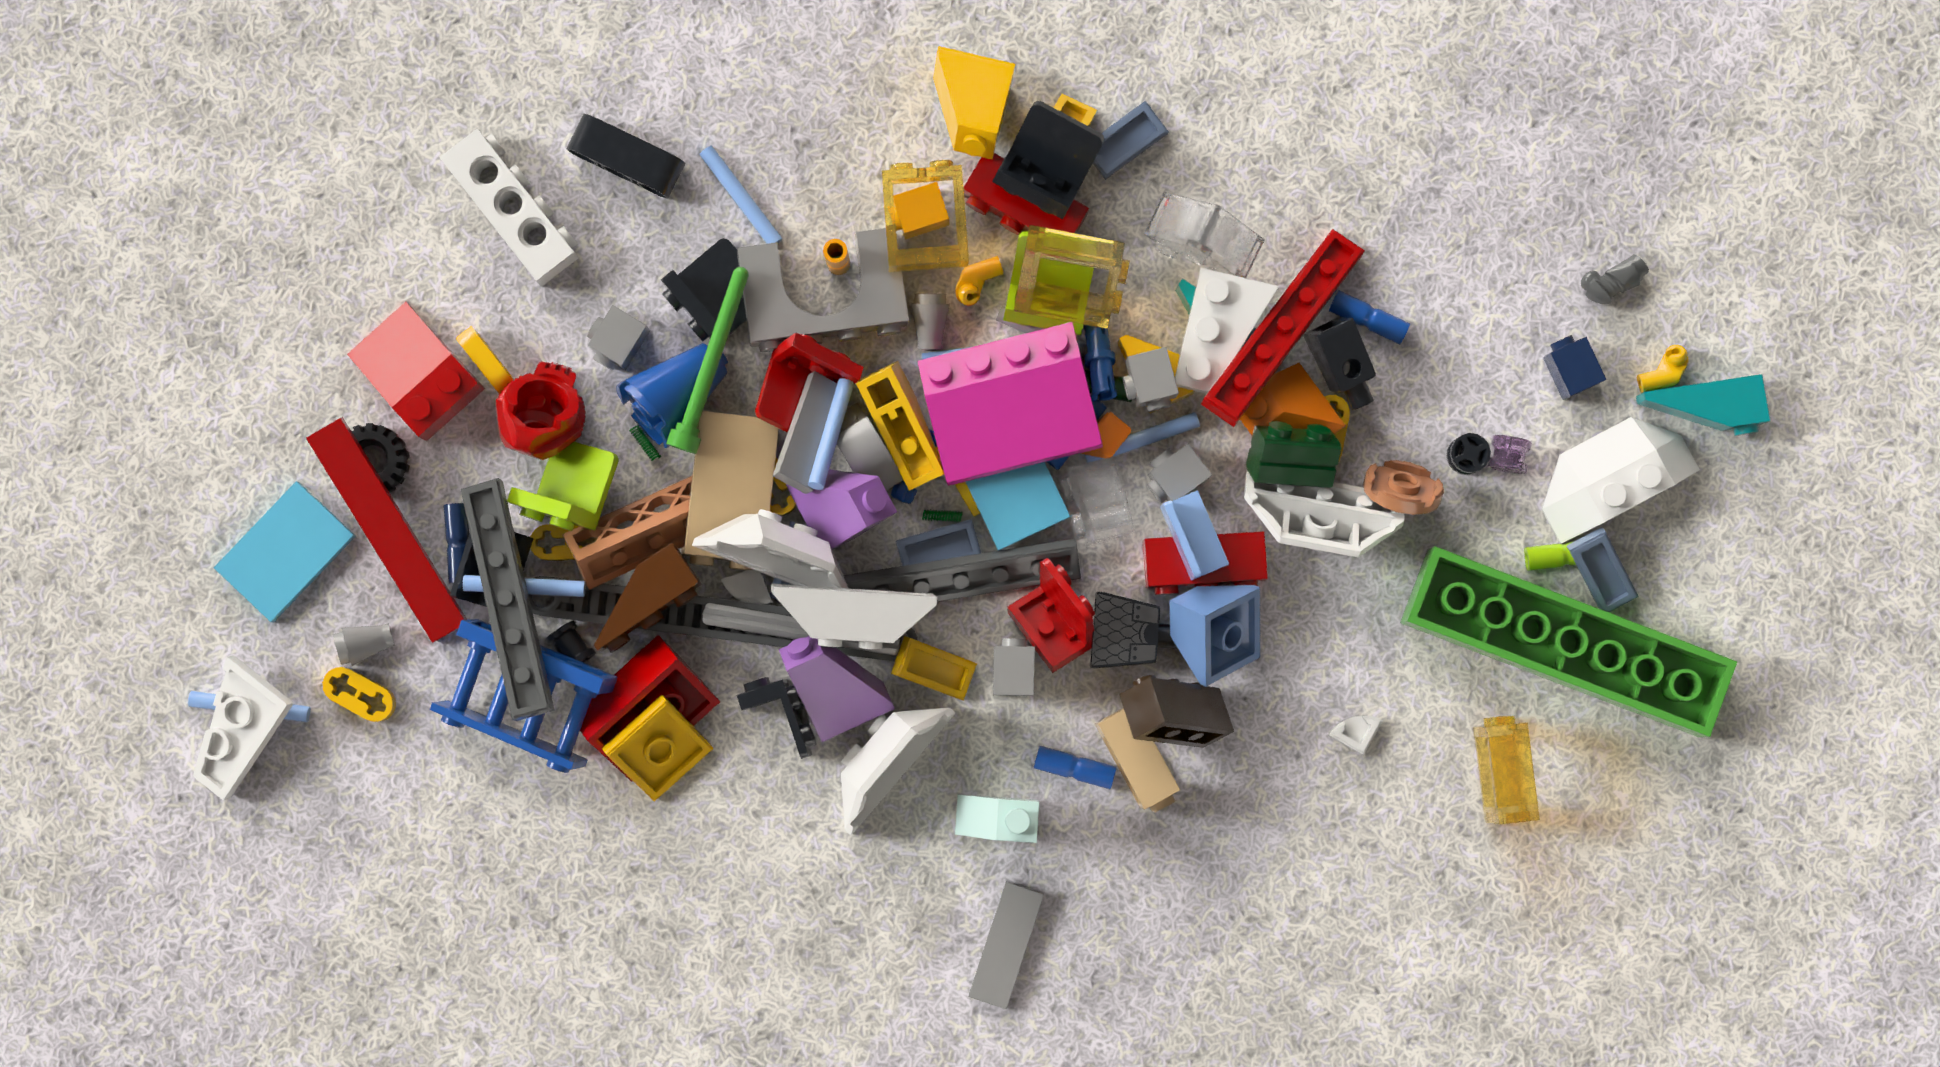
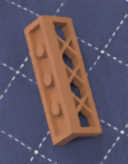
M692 476L600 517L595 531L578 527L573 529V531L563 534L565 542L573 554L589 590L636 569L638 564L671 542L678 549L685 546ZM663 504L671 505L669 509L660 513L653 512L656 507ZM625 521H634L633 525L625 529H617V526ZM590 537L598 538L596 542L581 549L577 544Z

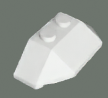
M1630 417L1560 454L1542 505V511L1558 541L1562 544L1665 491L1700 469L1681 435Z
M1246 472L1244 498L1278 543L1360 557L1403 527L1404 513L1386 509L1375 503L1367 496L1363 487L1336 482L1333 483L1331 488L1255 483L1249 472Z
M760 509L758 514H743L694 538L692 544L694 547L792 585L848 588L829 542L817 538V530L795 523L794 528L781 523L782 517L770 511Z
M785 584L771 585L773 595L811 638L818 639L819 646L842 647V640L859 641L858 648L882 649L883 643H894L937 605V597L931 593Z
M951 708L893 712L889 718L884 714L880 715L867 730L872 737L865 746L861 748L858 744H855L841 762L846 766L841 772L844 824L847 833L852 835L956 714Z

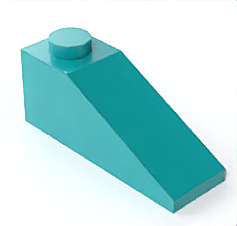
M1762 374L1648 391L1636 396L1638 405L1716 430L1733 429L1735 436L1759 432L1758 425L1770 421Z

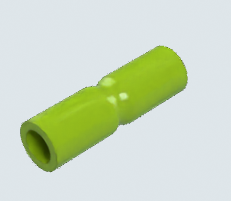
M1573 542L1565 545L1558 543L1525 547L1524 558L1527 571L1558 568L1567 564L1575 566L1576 564L1566 547Z

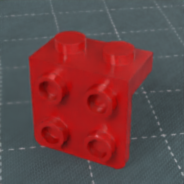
M796 332L780 343L777 348L773 349L755 408V414L759 419L788 433L809 374L816 371L837 384L841 378L849 379L855 384L860 381L864 367L851 361L847 355L834 352L818 344L814 338Z
M1046 558L1040 562V586L1007 606V611L1030 644L1035 647L1036 652L1050 671L1054 673L1092 649L1093 616L1095 612L1088 599L1084 595L1078 597L1070 587L1072 582L1065 569L1060 564L1054 566L1051 560Z

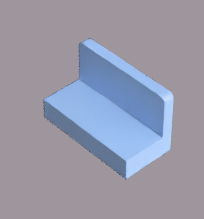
M1198 490L1176 500L1167 501L1160 506L1191 580L1229 565Z

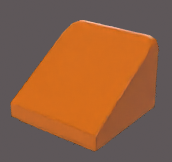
M1111 411L1104 414L1097 421L1103 448L1082 452L1081 454L1105 459L1110 458L1131 433V428Z

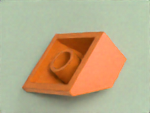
M1300 363L1275 373L1240 419L1251 435L1253 434L1254 426H1269V423L1272 421L1285 422L1293 428L1307 429L1309 424H1320L1328 427L1334 435L1346 427Z

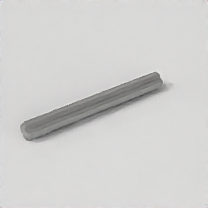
M707 603L704 607L703 623L706 625L790 639L809 636L792 616ZM900 638L894 643H883L882 649L858 648L859 641L842 640V647L888 655H897L900 646Z

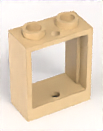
M1124 708L1095 723L1099 734L1140 808L1145 810L1150 807L1151 811L1155 813L1176 801L1173 794L1180 791V788L1156 744L1153 741L1133 739Z

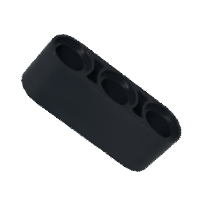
M585 113L566 148L573 155L665 199L669 198L686 164L675 155Z

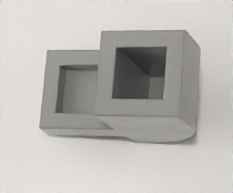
M856 403L849 407L844 416L837 446L853 473L879 476L883 486L888 490L903 481L898 467L859 404Z

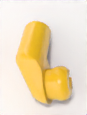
M998 256L964 267L955 287L956 298L959 302L966 306L976 304L980 299V293L985 280L1004 274Z
M1681 345L1669 346L1656 371L1637 375L1640 392L1660 390L1677 385L1689 362L1687 350Z

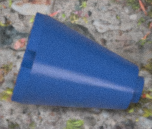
M705 343L699 344L640 372L616 386L617 394L623 405L629 400L632 403L631 407L634 413L631 414V417L655 443L658 445L663 443L664 448L669 447L666 442L670 430L676 428L677 422L682 423L708 347ZM722 353L707 399L727 375L725 365L728 364V360L724 353Z

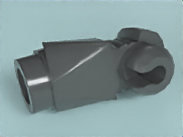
M1633 254L1628 259L1607 270L1603 276H1600L1597 271H1589L1581 279V287L1586 290L1585 295L1591 301L1604 305L1611 304L1612 297L1620 294V292L1623 293L1639 286L1640 281L1649 272V269L1639 256Z

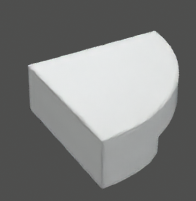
M754 569L753 571L745 570L721 579L728 592L740 601L766 605L773 603L763 575L759 571Z
M1369 715L1346 718V720L1344 719V721L1342 720V722L1336 724L1328 736L1364 755L1383 720Z

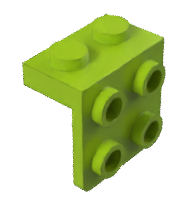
M1028 231L1021 232L1018 238L1003 321L1044 329L1072 322L1076 335H1081L1097 247L1087 242Z
M573 442L560 453L548 459L537 494L511 487L507 502L521 508L519 515L538 522H543L544 516L551 518L549 524L568 531H573L574 525L595 531L619 458L610 451Z

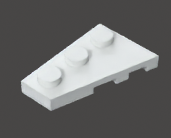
M1201 268L1175 374L1177 387L1207 394L1235 358L1279 286Z
M234 655L226 656L223 667L226 673L221 690L216 692L213 703L216 708L210 729L205 731L193 777L222 800L232 797L294 704V702Z

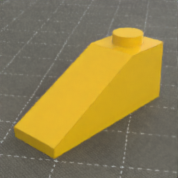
M899 361L883 367L858 381L856 385L908 490L910 491L944 475L941 460L919 403Z

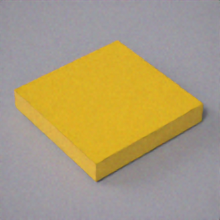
M661 695L602 749L655 802L714 748Z

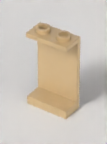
M703 411L697 426V429L700 430L698 438H701V442L694 457L685 546L681 548L683 556H690V564L713 566L714 559L730 561L692 546L694 538L743 514H758L760 509L770 511L779 428L758 417ZM733 561L729 563V568L753 571V569Z

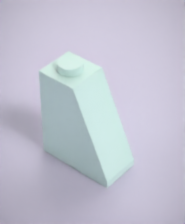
M958 794L955 835L999 841L1037 843L1039 801L1035 799Z

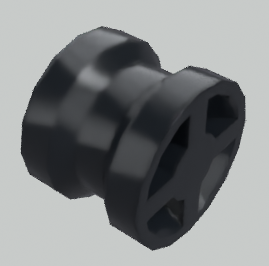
M1467 433L1450 443L1446 458L1448 465L1453 471L1462 475H1470L1480 471L1487 465L1490 460L1491 450L1485 438L1478 434Z

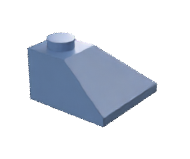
M1255 585L1197 586L1169 601L1170 636L1201 685L1207 687L1260 658V587Z

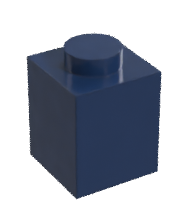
M1572 335L1551 344L1553 352L1543 357L1562 400L1607 380L1587 336L1577 341L1574 340Z

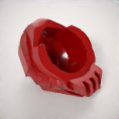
M541 361L538 363L534 374L527 373L519 376V378H515L504 387V390L501 391V394L496 399L499 435L506 448L536 459L545 460L557 455L582 436L584 423L586 422V411L583 398L578 395L577 389H574L576 373L572 371V368L555 362Z

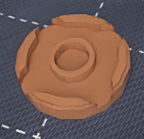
M1385 461L1384 466L1379 467L1377 463L1370 465L1363 481L1364 492L1372 501L1398 513L1412 515L1430 513L1437 510L1444 494L1443 483L1439 478L1434 481L1430 478L1431 472L1426 468L1406 461Z

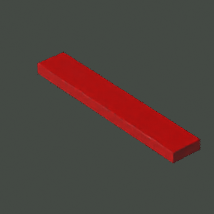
M1332 229L1204 397L1201 405L1235 427L1361 259L1365 250Z
M341 417L306 437V440L431 642L433 643L458 629L461 620H467L454 597L451 596V592L344 418Z

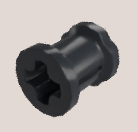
M574 620L564 624L545 639L547 645H553L557 652L583 663L590 660L596 654L594 648H588L575 630L577 624Z

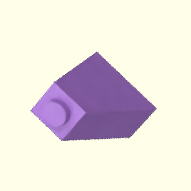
M829 469L824 488L822 490L813 489L808 494H804L786 484L807 526L817 530L816 537L828 541L832 550L857 538L897 513L879 476Z
M807 636L795 639L788 646L779 649L786 671L822 742L895 709L884 682L836 647L819 646L818 639Z

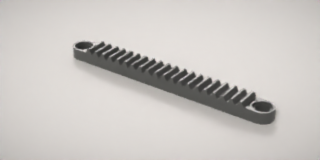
M549 576L535 577V579L572 580ZM601 584L589 590L586 585L584 597L554 596L553 602L544 608L535 605L532 600V594L528 595L533 614L606 624L626 586ZM696 596L680 608L675 603L661 612L664 618L647 629L776 647L788 646L795 640L703 623V611L707 603L792 616L785 607ZM913 628L905 632L909 638L918 641ZM836 647L845 655L893 662H895L897 655Z

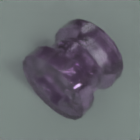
M1493 435L1491 444L1494 447V453L1487 467L1507 473L1527 474L1528 465L1525 462L1526 453L1531 450L1532 442L1513 436Z

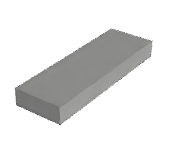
M816 371L807 377L773 473V477L804 494L813 491V488L808 486V482L837 387V383Z
M1007 881L1005 882L968 997L1007 1010L1043 900V893Z

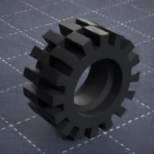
M366 423V426H354L352 433L362 449L370 445H377L384 450L387 461L384 469L378 475L387 490L392 493L396 490L395 486L399 483L402 484L406 479L403 477L405 472H409L410 465L407 464V459L410 458L409 451L405 448V442L397 436L398 434L382 425Z

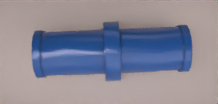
M1101 318L1087 320L1083 324L1087 346L1084 362L1085 367L1089 368L1092 399L1097 400L1099 394V401H1107L1117 396L1113 373L1116 357L1115 352L1111 351L1108 321L1106 319L1101 321Z

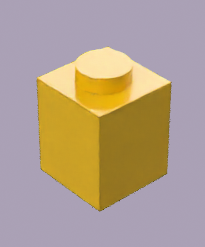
M937 182L893 195L892 202L894 207L887 209L892 227H895L896 231L902 230L905 240L950 225L949 216Z

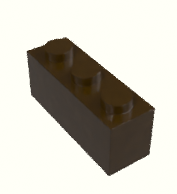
M1146 675L1133 681V687L1119 694L1133 739L1204 748L1234 732L1221 690L1217 687H1205L1199 682L1185 683L1180 682L1179 679L1166 680L1156 678L1155 675Z

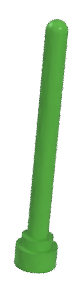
M737 267L733 271L682 423L677 422L676 428L670 430L666 442L669 446L692 454H697L701 438H698L700 430L697 429L749 277V273L744 267Z

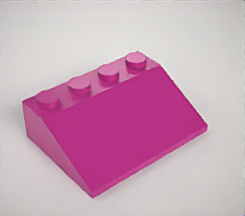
M1072 322L917 361L948 486L1103 448L1080 347Z

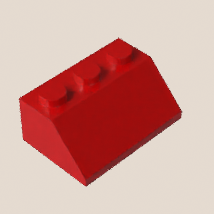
M657 635L614 674L618 678L613 692L597 694L596 698L591 699L580 731L593 747L633 782L603 751L602 748L661 695L693 726L721 701L686 662Z

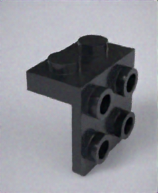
M1036 101L1031 106L992 182L1001 186L1006 192L1018 195L1033 203L1045 213L1053 214L1063 219L1104 143V136L1102 133L1048 104Z
M725 238L718 240L678 275L672 270L661 279L667 289L662 295L676 312L683 307L692 320L687 324L702 342L707 338H711L733 271L739 267L737 249ZM743 294L729 335L747 321Z
M769 677L743 684L745 692L736 695L741 711L781 699L801 759L811 756L812 751L810 747L817 745L810 723L802 724L797 709L803 708L804 705L794 685L789 686L787 679L770 683Z

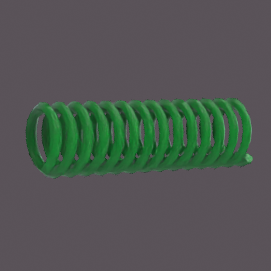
M639 425L629 430L633 434L632 436L637 438V443L643 447L642 450L648 454L647 456L651 461L661 457L643 430L639 428Z
M924 510L922 520L924 518L927 520L928 517V521H941L942 519L945 522H955V520L958 522L959 519V522H961L963 512Z

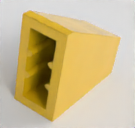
M941 46L938 47L933 80L954 151L993 159L1011 90L1015 69L1014 63Z

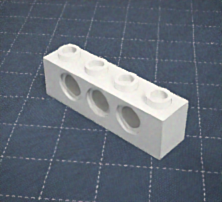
M476 129L444 153L440 159L542 287L579 258L572 250L578 243L564 226L558 230L553 226L548 218L554 213L540 195L532 199L524 189L530 182L516 164L510 169L500 158L506 152L494 136L490 134L485 138ZM485 168H498V176L493 182L488 184L480 182V174ZM512 197L522 199V207L517 213L512 215L504 213V204L508 199ZM535 228L546 229V238L541 244H528L527 239L531 230Z

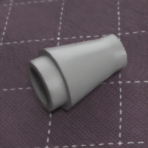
M915 293L914 303H911L918 338V349H942V338L950 304H946V294Z
M389 623L377 626L341 628L342 632L333 634L341 665L351 662L353 666L387 648L395 646Z

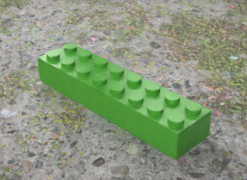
M1436 546L1427 549L1400 621L1403 625L1696 737L1711 736L1737 665L1735 660Z

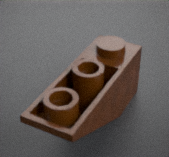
M671 542L637 565L594 644L598 651H604L608 648L610 653L615 652L631 640L628 636L630 632L639 626H642L644 631L651 628L664 618L661 613L663 610L674 603L680 608L698 595L695 589L702 584L675 544Z

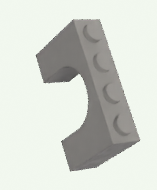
M895 227L856 232L854 241L860 275V291L847 308L836 314L826 316L807 313L798 308L788 297L783 285L777 242L738 247L739 267L746 268L749 273L743 297L750 346L759 347L760 352H772L780 343L796 332L814 338L818 344L823 343L822 338L838 336V340L841 342L858 340L862 338V332L877 331L878 336H890L901 333V327L907 326L909 316Z

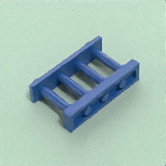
M479 619L461 620L456 635L469 640L467 646L471 649L452 701L432 702L430 710L442 715L441 721L458 728H464V725L542 757L548 760L546 765L554 770L569 773L570 770L586 767L588 759L572 753L591 699L596 698L597 694L613 692L618 677L540 645L551 696L556 683H561L562 679L575 684L573 690L576 692L573 704L558 745H553L537 738L545 713L526 718L522 731L502 723L508 706L502 675L487 716L467 708L486 653H491V650L497 652L491 624Z

